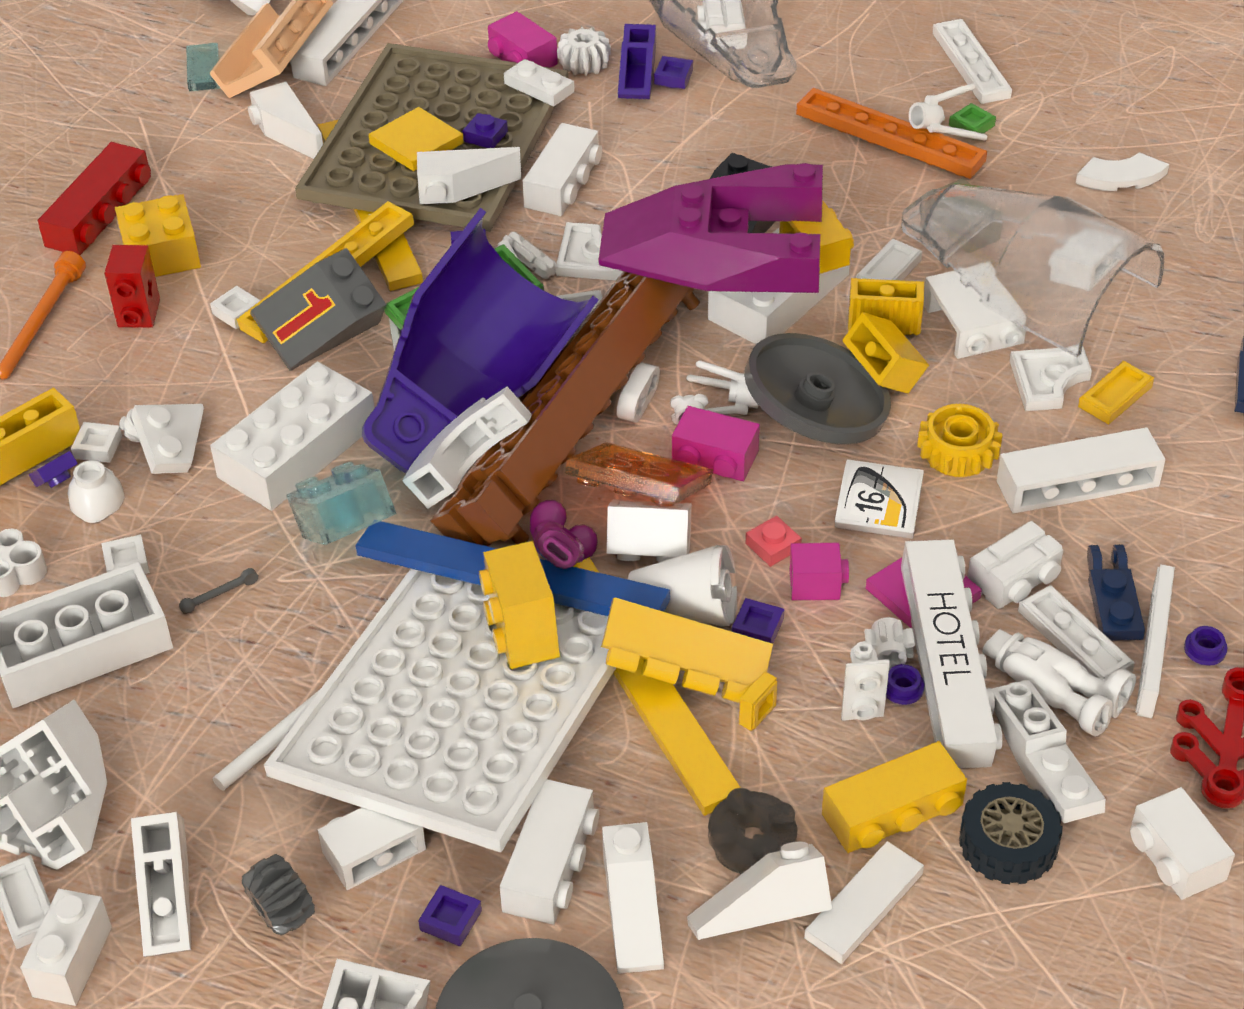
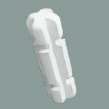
M511 232L509 235L504 236L503 240H508L518 259L540 277L548 279L551 275L554 276L556 274V262L529 241L524 240L517 232Z

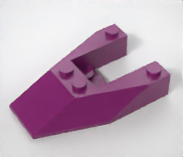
M808 163L785 164L676 185L607 212L604 217L598 258L599 266L704 291L819 293L820 234L748 233L749 221L822 222L823 165Z

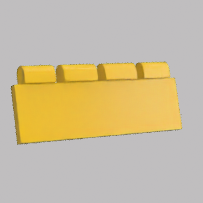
M615 597L612 599L601 647L609 649L605 662L606 665L635 673L641 658L644 659L642 675L675 684L679 671L682 670L685 671L682 687L713 696L718 691L719 683L724 682L721 697L740 703V697L764 671L767 672L773 646L769 642Z

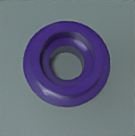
M1211 626L1197 627L1186 637L1184 643L1185 653L1192 661L1208 666L1222 662L1226 657L1228 649L1224 635L1218 629Z
M906 664L892 667L888 673L886 698L901 705L917 702L922 697L925 687L924 680L919 671Z

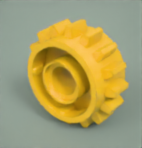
M950 404L940 407L934 413L929 412L927 421H921L917 448H921L920 456L922 459H927L931 468L953 477H968L979 474L985 468L990 469L993 459H999L1003 434L998 432V422H993L989 414L980 408L968 404Z

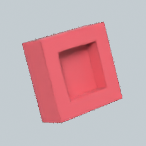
M777 515L746 532L745 544L770 567L790 556L791 543H802V538Z

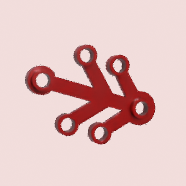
M1235 667L1228 670L1224 677L1222 693L1228 701L1223 733L1207 717L1204 707L1198 701L1191 699L1182 701L1176 714V720L1182 727L1195 729L1219 756L1218 766L1200 750L1198 739L1191 733H1177L1173 737L1170 747V753L1176 760L1189 762L1203 778L1201 783L1203 796L1208 802L1220 808H1234L1244 801V769L1237 770L1238 760L1244 758V737L1241 738L1244 723L1243 667ZM1185 712H1191L1196 716H1189ZM1179 745H1186L1190 749H1183Z

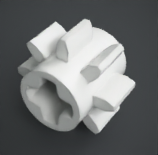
M891 617L881 618L873 623L871 629L864 630V642L872 645L877 653L878 660L889 659V670L896 665L905 664L907 658L914 657L913 646H915L913 628L903 629L901 620Z

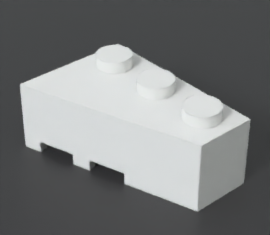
M337 959L322 1009H426L431 980Z

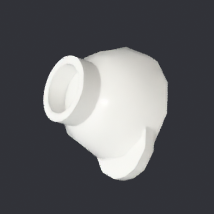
M93 460L82 462L74 469V476L69 484L67 494L70 510L77 517L85 522L95 523L110 516L121 507L125 496L122 485L112 470L104 467L102 463Z

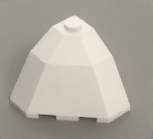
M72 700L0 746V849L16 855L26 852L42 858V865L55 870L91 850L107 786L98 734L75 700Z

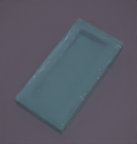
M218 43L186 46L189 92L219 89L220 86L210 75V71L220 60Z

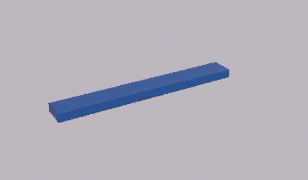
M374 519L355 545L357 556L481 585L479 571L485 569L483 552L497 549ZM540 559L555 604L608 616L614 597L663 612L670 602V589L573 566L559 569L547 560Z

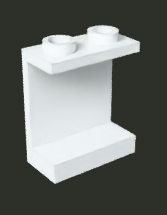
M992 262L926 277L924 307L928 313L943 310L957 332L954 352L957 359L1024 344L1028 315Z

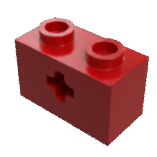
M112 245L104 274L117 326L153 328L160 303V295L148 245Z

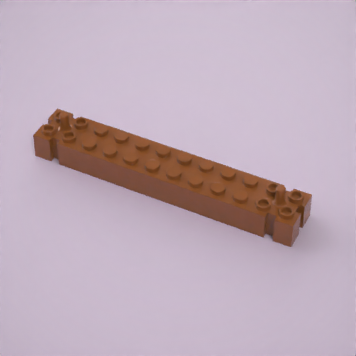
M623 271L559 353L536 386L532 388L522 401V404L532 414L529 422L496 443L479 457L459 483L453 497L446 500L430 520L442 535L484 546H489L497 540L505 542L511 539L515 544L527 542L529 535L518 522L523 515H526L539 503L537 498L539 493L558 477L556 470L575 454V444L591 432L594 428L592 421L611 405V395L629 380L628 372L643 361L646 357L645 349L662 335L661 327L676 316L679 311L676 308L678 304L683 302L689 310L695 309L700 304V300L693 293L694 288Z

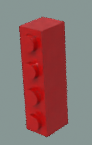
M111 141L37 220L44 247L61 252L72 251L81 255L117 216L115 207L128 204L151 178V169L148 164L146 151Z

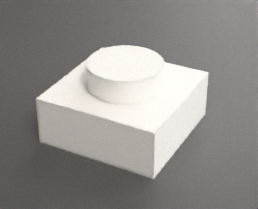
M235 286L211 302L210 306L214 316L233 328L238 329L237 319L261 300L242 288Z
M83 422L71 447L74 458L110 463L122 438L120 426Z
M141 534L101 543L107 572L139 561L144 573H150Z

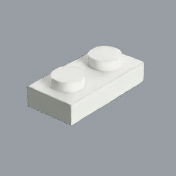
M526 59L504 72V84L551 106L557 105L574 93L573 80Z

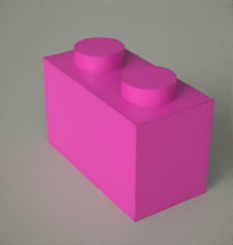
M518 11L488 25L489 52L499 59L516 63L526 59L542 67L549 68L558 64L557 38Z
M687 406L672 434V463L744 482L759 452L760 424Z

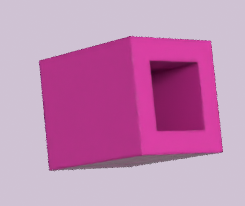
M791 543L789 574L792 601L840 600L841 584L849 582L848 559H841L839 543Z

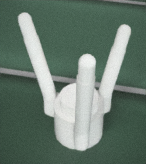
M974 83L938 95H927L924 102H916L909 109V121L915 129H928L930 133L940 132L971 139L987 140L986 134L941 125L942 121L945 120L943 108L938 105V102L974 90L976 87Z
M699 360L696 362L698 368L730 378L731 381L691 374L686 377L689 382L730 390L728 401L736 402L735 405L705 409L707 411L723 415H747L748 408H758V404L747 388L744 373H738Z

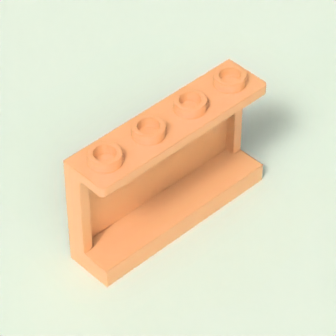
M292 0L280 16L269 3L264 4L210 71V75L224 93L231 98L281 74L334 3L332 0Z

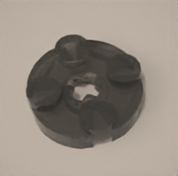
M746 788L732 790L728 794L727 799L721 801L714 808L708 822V840L711 847L715 850V857L724 867L739 874L744 873L768 853L781 851V846L784 844L797 842L798 828L795 821L794 808L775 796L763 792L750 791ZM756 827L764 834H755L752 839L745 837V828Z

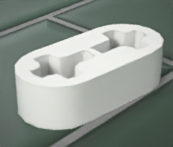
M641 362L635 367L618 400L617 417L619 419L634 423L641 419L658 386L660 376L658 366Z

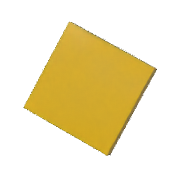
M420 107L369 133V144L412 171L417 170V152L453 150L464 143L463 133Z

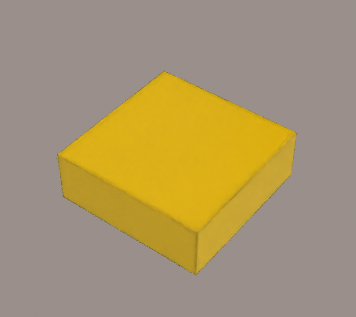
M764 671L740 697L739 724L752 731L776 706L777 677Z

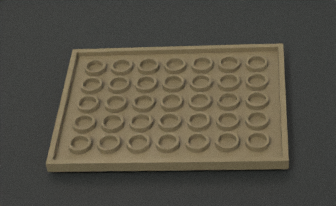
M387 43L296 186V197L299 200L311 201L313 203H323L375 212L389 201L412 213L413 220L418 219L459 227H466L477 211L482 208L486 211L483 216L482 228L485 231L491 232L517 181L454 203L420 204L417 170H410L369 144V133L417 107L422 108L463 133L462 130L477 113L488 114L507 121L508 132L494 148L520 147L522 172L556 105L551 106L504 84V72L518 64L516 62ZM544 67L569 79L568 70ZM464 142L453 150L486 149V147Z

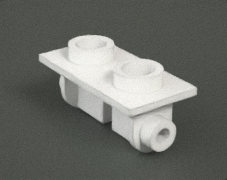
M859 642L851 649L850 658L852 663H847L845 666L842 721L869 720L875 717H884L890 662L889 659L878 660L877 653L870 643Z

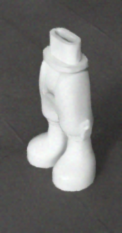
M999 629L985 643L982 650L983 654L995 660V667L1007 673L1016 682L1029 679L1048 705L1066 711L1078 721L1081 729L1095 737L1101 735L1106 730L1111 717L1115 719L1119 716L1128 702L1136 683L1135 674L1126 669L1116 670L1110 674L1107 680L1097 678L1088 673L1087 669L1077 660L1040 640L1030 637L1024 639V635L1019 632L1012 636ZM1075 692H1080L1081 694H1083V695L1086 696L1087 698H1085V697H1083V696H1081V695H1079V694H1077V693H1075Z

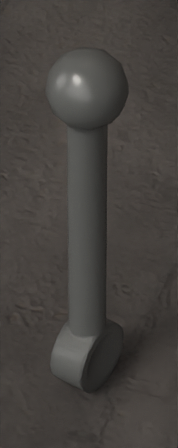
M248 568L241 573L240 577L193 599H182L179 603V608L183 613H191L194 611L195 606L242 584H254L258 580V574L253 568Z

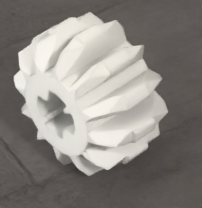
M581 26L578 30L569 29L568 33L561 35L558 42L557 58L559 59V64L563 66V70L572 71L573 75L581 73L587 76L591 72L599 74L600 69L607 68L609 55H611V46L609 39L605 37L603 31H595L594 27L584 29Z

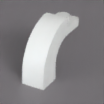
M508 386L487 400L484 397L455 418L426 446L410 466L402 481L427 509L455 492L463 476L474 462L496 443L527 424L532 414Z

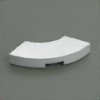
M1140 152L1131 158L1119 161L1093 157L1077 173L1076 184L1101 191H1117V188H1128L1131 186L1139 189L1149 186L1167 175L1169 164Z

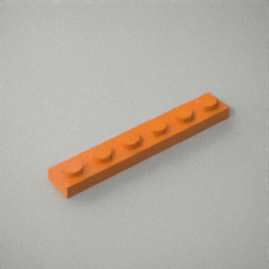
M812 88L797 103L796 115L891 149L899 154L918 159L929 165L937 166L959 176L971 179L986 162L987 150L937 132L930 133L928 129H915L910 122L816 88Z

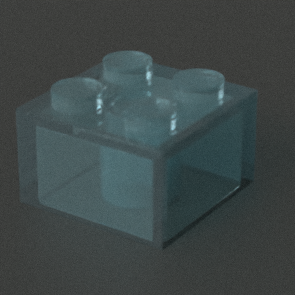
M353 462L341 464L331 469V476L320 481L318 477L305 479L295 485L296 491L286 494L302 537L322 545H327L397 514L381 471L365 467V464L355 466Z

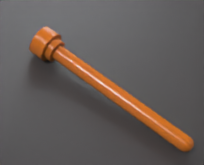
M64 251L55 262L56 276L0 363L1 380L9 378L67 284L79 280L86 269L84 259L77 253Z

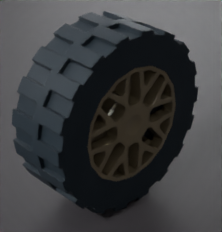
M1002 782L1000 785H988L986 789L982 791L979 789L975 792L973 798L968 800L965 805L959 837L960 847L963 848L962 855L966 861L968 860L971 863V868L976 872H981L989 880L993 881L994 879L1001 881L1002 884L1009 885L1010 883L1025 884L1032 879L1037 880L1042 877L1045 871L1048 872L1052 868L1053 862L1057 858L1063 826H1060V813L1056 812L1055 805L1050 799L1047 800L1043 793L1037 789L1032 790L1028 788V785L1011 784V782Z

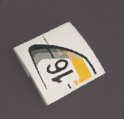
M847 459L836 511L835 528L913 539L924 470Z

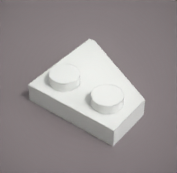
M203 404L134 406L131 418L152 474L188 472L195 452L204 410Z

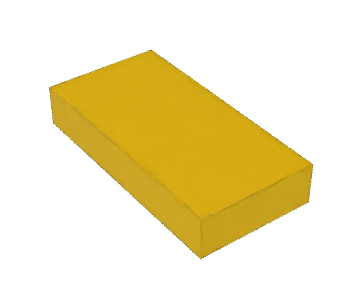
M1122 361L1079 398L1078 407L1109 425L1153 387L1154 377L1128 362Z

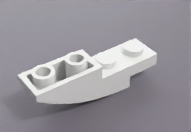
M1028 679L992 688L995 700V713L1009 747L1031 789H1037L1042 792L1047 800L1050 799L1054 803V808L1056 812L1060 813L1063 823L1105 813V797L1066 745V729L1032 682Z

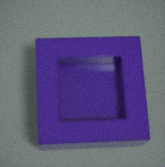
M662 56L654 73V84L668 88L685 89L693 72V60Z
M477 113L462 130L463 141L486 148H494L508 132L507 121L488 114Z
M68 451L28 475L35 487L47 482L52 488L70 478L71 475L68 469L78 463L71 451Z
M745 598L732 626V632L773 644L784 620V608Z
M440 885L418 920L419 929L422 932L461 947L482 912L481 901Z

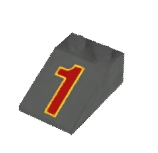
M345 248L314 264L253 308L250 314L289 371L378 325L387 304L349 250Z

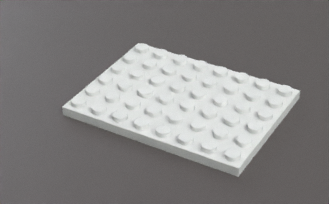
M410 569L265 762L266 775L285 783L502 852L616 667L605 664L609 649L601 647L608 616L554 603L560 658L510 669L506 654L497 653L492 629H496V625L488 626L483 608V601H487L489 595L484 596L481 585Z

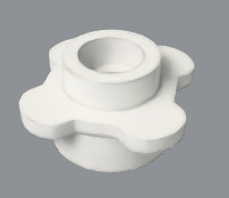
M703 394L673 397L670 401L671 407L674 408L675 412L672 415L673 423L678 425L687 406L705 410V406L708 404L707 397Z

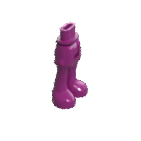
M545 500L540 502L530 515V532L537 552L559 569L570 568L584 559L592 557L598 544L597 534L593 528L581 524L575 525L568 530L564 527L567 520L564 506L556 500Z

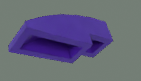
M624 24L618 98L650 99L656 53V25Z

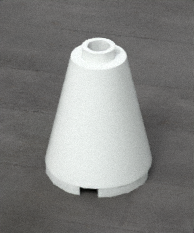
M715 545L630 571L628 575V580L670 589V602L664 611L666 613L719 627L730 626L735 621L737 586H732L730 573L736 572L732 553L727 545Z

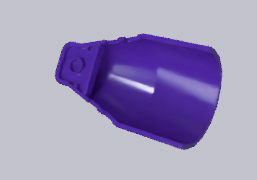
M482 208L477 211L413 294L377 406L362 426L364 442L404 473H407L419 454L447 425L484 397L487 400L507 386L519 398L536 386L599 300L595 296L581 302L564 300L540 289L522 277L500 257L488 242L482 228L483 216L486 213Z

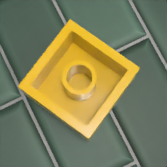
M184 194L168 195L159 199L139 203L132 202L124 206L115 207L123 245H148L155 277L201 268L195 235Z
M533 541L483 552L485 569L479 571V578L484 596L489 595V599L483 601V608L488 626L496 625V629H492L497 653L506 654L510 669L560 658L554 598Z

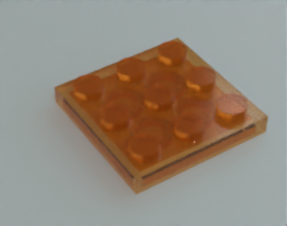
M605 442L568 458L565 474L577 477L576 482L585 486L598 487L601 483L614 487L613 491L620 495L637 496V493L651 496V502L655 504L674 506V503H678L710 485L713 469Z

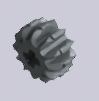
M274 854L267 859L263 858L251 866L250 870L242 876L244 892L249 897L259 916L265 921L267 927H270L274 933L284 935L289 931L296 930L305 924L306 920L315 913V905L306 889V885L301 881L298 873L292 869L290 863L285 861L282 856Z

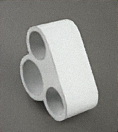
M13 528L0 532V597H8L13 595L20 585L35 584L42 580L47 573V566L40 546L32 541H24L21 531Z

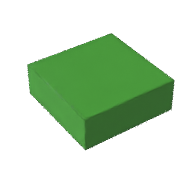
M970 103L950 116L949 126L984 134L995 126L996 116Z

